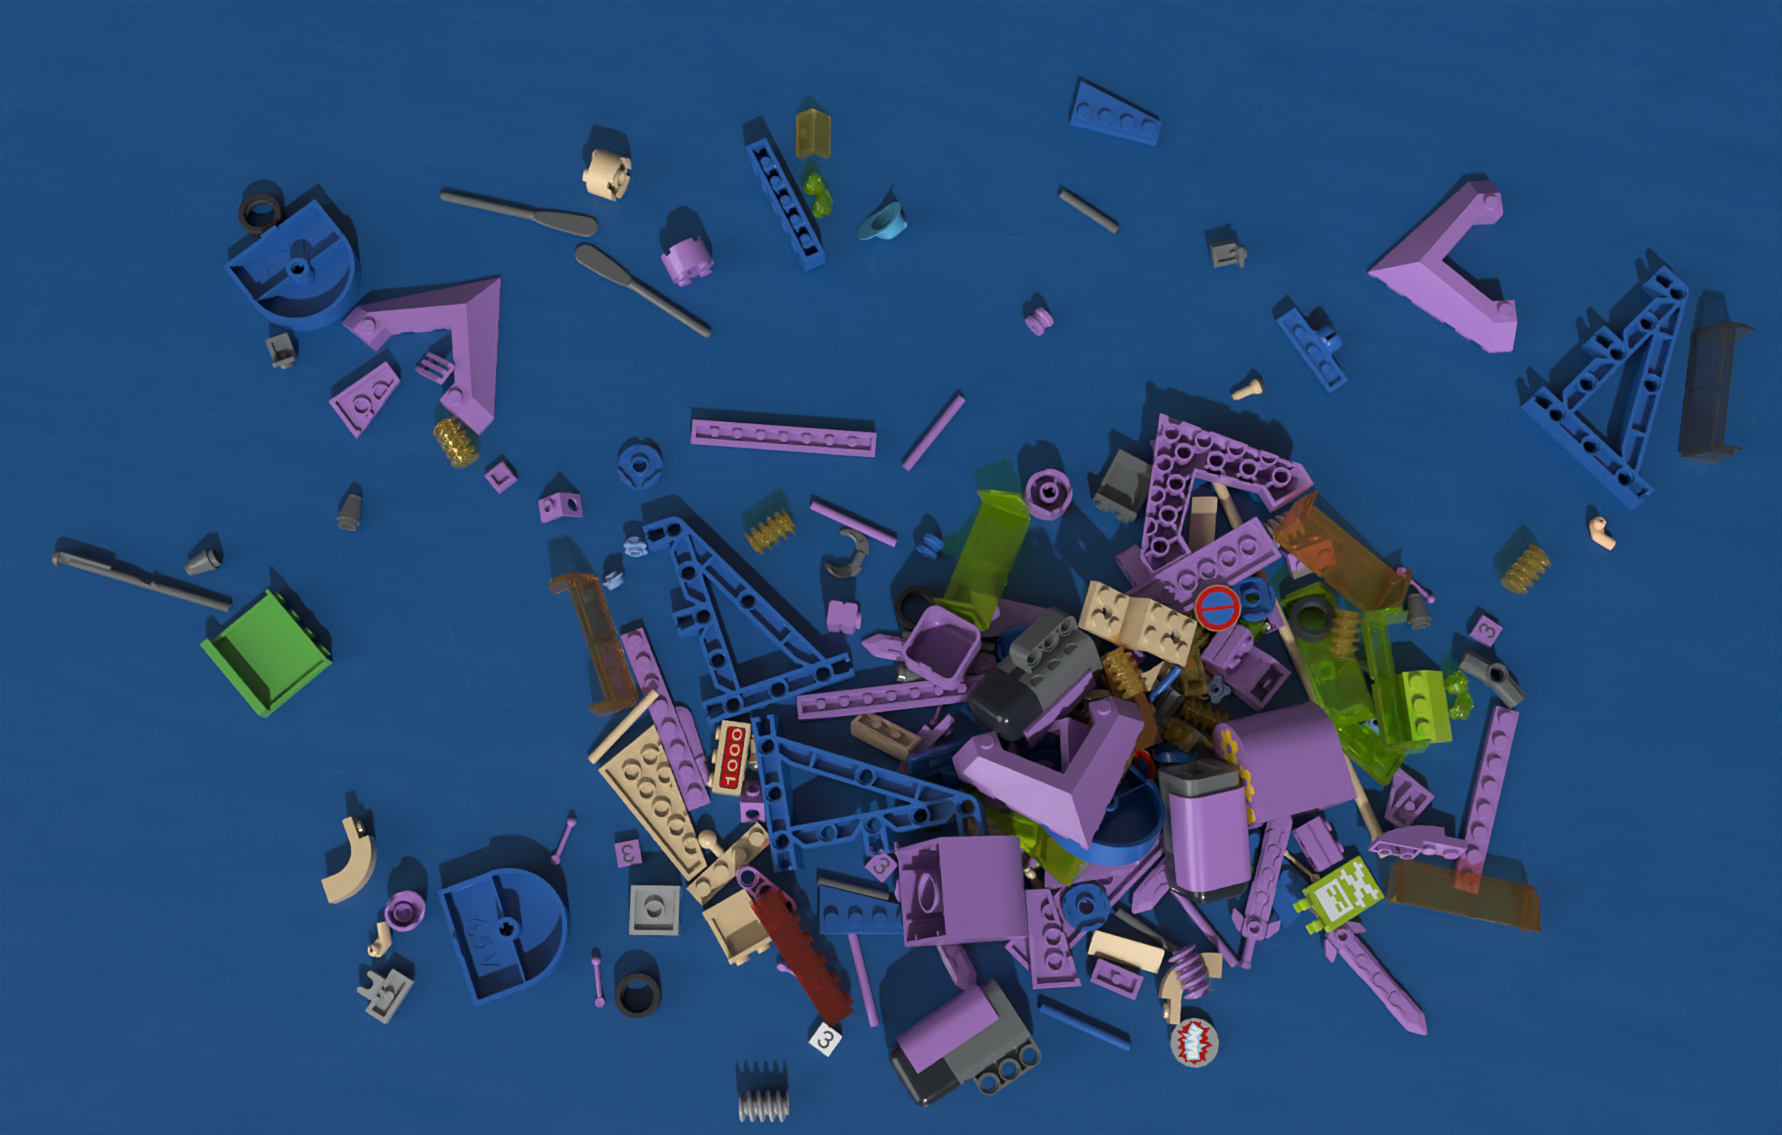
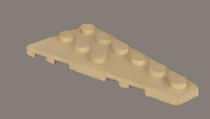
M653 725L598 771L689 882L707 867V863L655 725Z

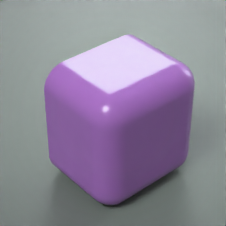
M931 606L926 609L903 646L902 654L905 664L909 670L945 690H954L960 685L981 650L980 631L973 624L940 606Z

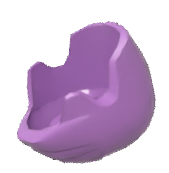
M402 890L393 895L385 907L387 924L391 928L403 932L417 927L422 922L426 913V903L423 897L412 890Z

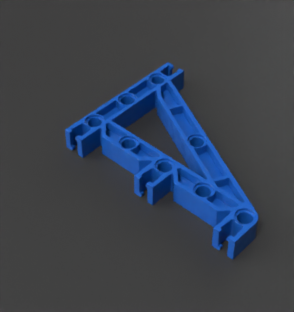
M1665 265L1658 269L1641 286L1653 300L1617 335L1603 325L1581 346L1594 360L1587 364L1556 397L1545 386H1542L1521 406L1525 412L1630 510L1639 506L1644 501L1642 499L1649 496L1655 490L1639 475V471L1689 296L1686 284ZM1670 292H1672L1676 296V298L1672 297ZM1640 322H1643L1646 328L1642 327ZM1597 338L1605 347H1603L1595 339ZM1644 343L1613 451L1574 412ZM1610 352L1615 353L1617 359L1613 358ZM1580 382L1585 383L1587 389L1582 388ZM1644 383L1648 384L1651 390L1646 389ZM1537 398L1543 404L1545 409L1541 407L1538 403H1536L1534 400ZM1550 412L1556 415L1557 420L1551 418ZM1584 444L1590 447V452L1585 450ZM1618 476L1624 479V484L1619 482ZM1630 487L1639 494L1638 497L1640 499L1630 490Z
M673 516L642 526L647 539L651 538V533L664 531L666 535L655 542H652L651 539L647 540L651 552L672 546L669 552L685 600L693 606L671 614L676 625L680 624L679 620L693 617L695 622L694 625L681 630L680 626L676 627L680 639L702 632L699 642L716 690L723 693V695L701 702L705 713L709 712V707L721 704L725 710L724 714L711 719L710 715L706 716L710 727L721 724L722 720L730 721L797 698V696L855 678L853 668L849 669V672L838 675L834 674L832 666L843 661L845 663L850 662L847 652L828 659L824 658L682 519ZM677 525L681 527L678 534L671 535L669 533V529L672 526ZM691 568L695 570V575L692 578H685L683 576L686 569ZM704 577L781 652L801 668L740 688ZM752 597L755 599V603L751 607H745L742 604L744 598ZM702 612H708L710 618L706 622H700L698 615ZM718 655L725 657L724 664L721 666L713 665L714 657ZM820 669H827L830 672V676L826 680H821L817 677V672ZM776 684H781L785 687V692L782 695L772 693V688ZM733 699L740 702V707L736 711H730L727 708L728 702Z
M767 715V719L770 720V735L765 733L764 718H751L774 873L804 869L801 847L803 849H815L859 841L863 837L866 856L895 853L892 829L895 832H908L952 824L957 819L959 837L974 836L969 834L968 819L975 818L979 831L975 832V836H989L983 801L975 795L784 738L780 715ZM772 740L774 748L771 752H768L767 744ZM788 765L908 801L911 804L798 825ZM867 770H870L872 772V779L867 783L864 779V774ZM777 787L781 790L779 799L774 797V791ZM969 800L974 803V810L970 814L965 811V803ZM921 809H924L927 813V818L924 822H920L918 819V813ZM878 818L880 820V827L875 831L872 827V821ZM830 826L834 829V836L831 839L826 835L827 828ZM784 835H786L789 839V843L786 847H784L781 843V839ZM876 835H881L884 849L876 851ZM789 852L792 866L785 868L784 853Z

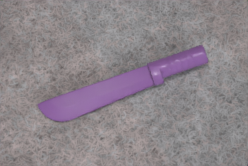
M674 707L706 787L709 784L710 774L705 763L707 759L704 756L692 715L684 707Z

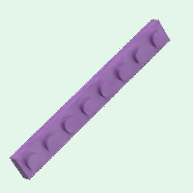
M693 419L691 444L875 457L877 433Z
M639 628L620 636L643 696L645 697L652 689H655L660 694L648 709L688 811L690 812L711 803L644 629Z
M985 674L965 676L960 685L954 690H945L930 681H920L797 696L799 721L967 702L968 693L985 677Z
M1499 706L1493 707L1462 838L1467 840L1468 849L1457 859L1451 889L1477 895L1519 712Z

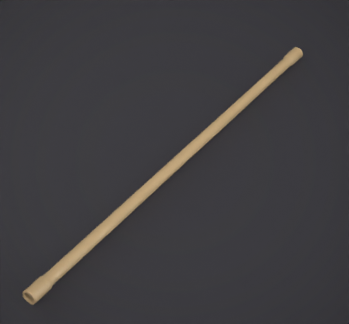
M1212 482L1233 530L1243 525L1226 485ZM1264 568L1253 574L1263 578L1267 583L1269 582ZM1276 597V606L1285 626L1278 630L1310 701L1318 704L1332 721ZM1339 737L1357 798H1355V801L1373 842L1384 832L1377 821ZM1379 855L1380 858H1383V857L1388 856V855Z

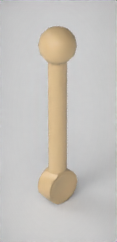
M1286 848L1283 856L1306 873L1312 883L1320 879L1318 874H1313L1291 856Z

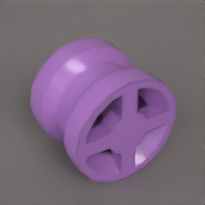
M1041 307L1035 310L1033 316H1028L1025 319L1027 326L1038 336L1044 333L1046 327H1051L1054 324L1049 313Z

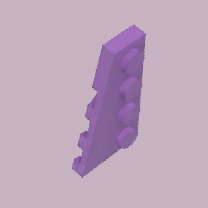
M1050 889L1025 890L1032 989L1081 986Z

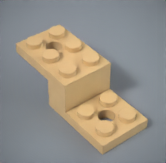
M1098 581L1090 582L1078 627L1125 649L1147 651L1182 667L1186 665L1197 626V621L1152 599L1129 597ZM1104 606L1106 608L1105 616L1102 614V609ZM1172 632L1174 633V639H1173V641H1172V639H1171V633H1172Z

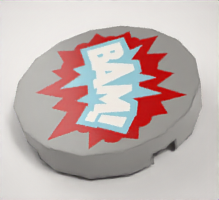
M1188 1018L1181 1021L1180 1025H1175L1170 1034L1169 1044L1177 1061L1185 1066L1198 1068L1206 1066L1214 1059L1218 1052L1219 1040L1217 1032L1211 1024L1203 1019Z

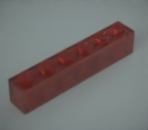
M774 886L749 901V904L828 1027L831 1028L854 1012L851 1007L854 1001L847 990L843 993L838 987L841 981L834 970L829 972L824 964L828 961L821 950L816 952L811 944L815 941L808 930L804 932L801 930L798 924L802 921L794 909L789 911L785 905L788 899L781 889L776 891Z

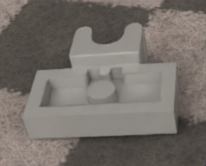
M395 968L391 970L387 977L371 969L367 972V975L373 980V986L371 988L366 986L358 987L357 992L372 1000L365 1012L384 1024H388L415 981Z

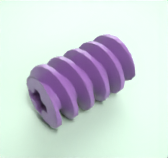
M1195 944L1172 952L1174 955L1168 960L1169 962H1177V965L1172 969L1173 972L1181 971V974L1176 979L1177 981H1185V984L1180 987L1181 990H1189V993L1184 997L1185 999H1196L1214 991V989H1207L1212 984L1211 980H1203L1208 975V972L1199 971L1204 963L1195 962L1200 956L1198 952H1191L1196 947Z

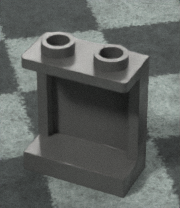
M1119 449L1091 502L1095 503V507L1104 512L1110 511L1116 514L1115 517L1120 521L1133 523L1149 493L1152 466Z

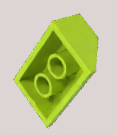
M1421 670L1402 672L1396 675L1395 681L1405 746L1453 741L1442 671Z

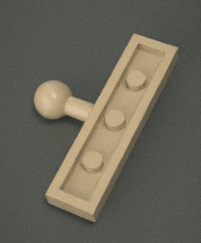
M757 822L725 852L717 843V836L712 830L707 829L700 832L698 836L699 845L702 848L710 849L718 859L686 889L702 906L705 905L736 875L738 867L748 864L770 844L768 833Z

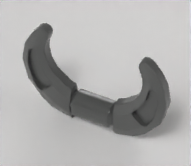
M854 529L840 531L841 535L849 536L854 540L856 550H858L852 564L849 563L844 567L838 568L828 562L825 563L829 573L836 578L847 579L856 576L862 570L860 567L866 554L869 555L870 547L866 537Z

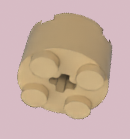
M595 149L592 154L590 167L585 169L583 173V181L586 182L588 192L617 201L616 197L621 198L628 186L630 176L626 174L627 168L631 169V161L627 157L610 151Z

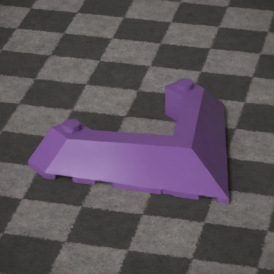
M1469 181L1375 265L1368 274L1374 278H1379L1387 284V287L1401 296H1406L1412 300L1413 304L1442 323L1446 322L1454 327L1456 332L1468 340L1472 339L1488 353L1513 351L1517 327L1515 300L1491 301L1442 261L1472 225L1495 224L1503 215L1501 193L1492 181Z
M501 277L358 305L341 322L376 352L391 335L401 334L402 332L414 331L418 333L429 332L434 329H451L455 383L442 396L440 402L479 436L495 419L494 405L497 382L496 365L498 361Z
M1160 413L1140 560L1152 578L1192 554L1181 536V530L1195 478L1258 493L1270 513L1292 501L1312 487L1314 483L1302 464L1287 461L1272 453L1254 449L1247 444L1214 432L1202 430L1200 427L1184 421H1177Z
M1113 696L1090 702L1089 709L1093 727L1064 774L1003 750L996 731L972 737L952 757V761L960 781L978 787L980 792L993 799L998 798L1011 809L1039 824L1048 826L1051 831L1066 839L1071 838L1080 843L1082 848L1089 851L1092 838L1106 813L1105 809L1110 804L1122 777L1124 766L1134 750L1136 739L1139 733L1142 732L1144 720L1136 703Z

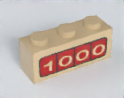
M722 720V726H717L715 739L719 740L718 749H714L712 763L716 764L715 773H710L708 787H712L713 793L741 797L752 729L751 724Z

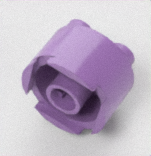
M697 237L698 241L695 242L693 238L684 240L669 249L671 253L667 257L665 253L661 256L673 283H678L680 287L690 284L692 282L691 278L697 275L704 277L712 272L711 266L714 264V261L701 237Z
M1045 469L1035 473L1029 479L1024 492V505L1034 517L1041 520L1052 521L1063 515L1073 495L1067 476L1055 469ZM1047 491L1051 492V496L1049 498L1045 497Z

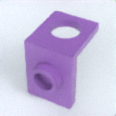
M559 492L538 501L542 523H547L562 516H583L580 494ZM569 499H572L575 502V511H572L569 508Z
M744 779L742 782L740 798L742 823H765V808L760 780ZM753 809L757 810L760 814L756 817H751L746 812Z

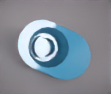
M890 203L883 210L866 219L857 230L856 235L858 239L867 240L877 236L889 240L907 227V221L900 213V203Z

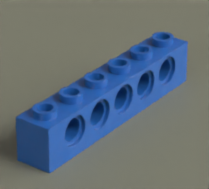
M763 138L746 146L747 159L804 271H809L824 264L825 252L767 139Z

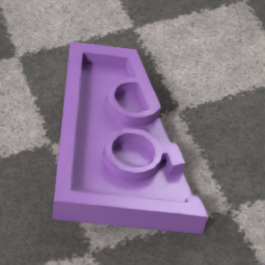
M384 362L335 396L329 403L358 440L401 381L389 364Z

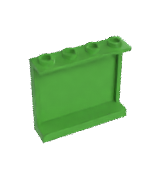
M269 589L265 590L268 594L216 638L213 640L207 638L200 644L255 712L264 718H267L333 663L328 657L331 655L328 649L323 644L318 645L314 641L316 635L307 626L303 628L299 623L301 617L293 609L289 611L284 605L287 602L278 591L274 593Z

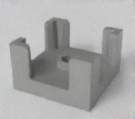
M631 885L629 935L681 936L679 916L682 887Z

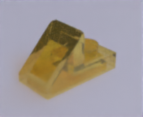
M1199 648L1190 649L1185 667L1179 666L1183 671L1179 674L1176 684L1185 697L1208 694L1209 690Z

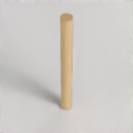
M652 689L589 755L588 759L595 764L660 694L655 689Z

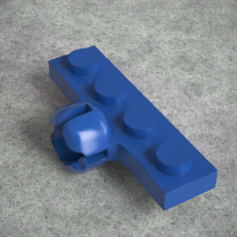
M1296 307L1276 320L1278 326L1328 395L1348 382L1347 377L1332 358V354L1341 348L1343 342L1339 334L1327 341L1336 331L1331 325H1325L1318 331H1313Z
M972 737L907 755L908 775L923 778L939 773V782L949 788H957L958 776L952 757ZM959 780V785L963 786L965 783Z

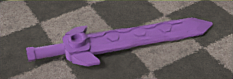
M877 634L863 640L862 645L874 657L905 662L902 649L908 639ZM980 651L966 674H985L986 676L999 663L995 662L996 657L992 652Z
M1290 815L1267 821L1256 874L1245 910V917L1243 918L1233 908L1231 918L1237 930L1241 931L1242 935L1246 937L1242 958L1238 965L1242 968H1251V958L1256 940L1268 939L1279 931L1280 920L1268 924L1267 922L1269 921L1282 859L1293 821Z
M900 840L894 842L895 851H896L895 854H896L897 858H898V850H897V849L903 848V847H902L903 844L901 843ZM897 879L894 892L898 902H901L900 879ZM961 944L936 945L956 986L967 990L976 984L977 973Z
M1166 856L1134 891L1131 910L1133 914L1152 909L1169 889Z
M1312 907L1308 908L1312 913L1315 914ZM1347 921L1333 931L1326 932V940H1324L1325 956L1331 962H1334L1338 950V953L1358 976L1368 984L1407 1031L1427 1035L1424 1013L1380 966L1376 958L1362 942L1354 936V933L1366 932V929L1360 923Z

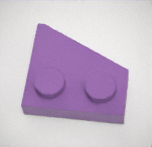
M1397 767L1394 772L1384 818L1396 828L1410 826L1435 796L1401 768Z

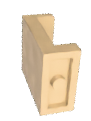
M743 889L702 912L730 964L736 963L739 966L750 959L748 956L750 953L757 950L758 954L771 947L770 942L774 939L747 890Z

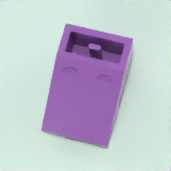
M1254 645L1249 652H1244L1240 658L1239 667L1236 671H1231L1228 676L1213 670L1205 664L1202 666L1211 676H1221L1223 682L1231 688V692L1256 712L1263 709L1291 674L1277 660Z

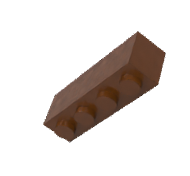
M1129 652L1101 661L1104 669L1103 676L1111 696L1136 703L1144 720V727L1136 739L1133 753L1163 742L1161 737H1164V732L1160 723L1156 724L1153 717L1156 714L1153 703L1147 701L1144 692H1147L1144 680L1138 678L1136 672L1138 664L1135 657H1130Z

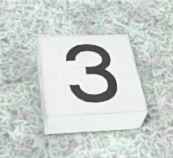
M823 1022L809 1043L829 1057L843 1036Z

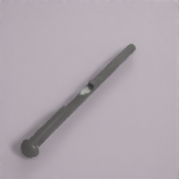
M63 549L56 550L51 557L53 564L57 567L66 564L228 613L232 609L231 603L163 584L155 579L151 581L140 576L112 569V564Z

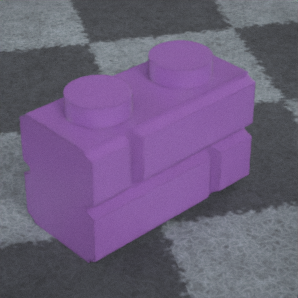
M834 600L829 602L827 615L828 631L838 633L842 631L844 634L853 635L855 629H860L862 611H858L857 604L847 602L843 604L841 601Z
M1235 623L1229 629L1217 632L1201 655L1204 664L1225 676H1228L1231 671H1236L1244 652H1249L1253 646L1254 638L1251 631Z
M1316 816L1291 830L1315 873L1323 871L1344 858L1342 855L1344 849L1337 839L1334 840L1329 833L1332 830L1330 824L1325 818L1321 819L1320 816Z

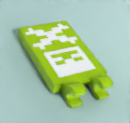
M1359 855L1304 888L1302 892L1305 897L1294 903L1293 906L1297 913L1302 910L1305 911L1310 907L1314 910L1318 918L1305 926L1311 935L1323 928L1327 933L1333 931L1385 897Z

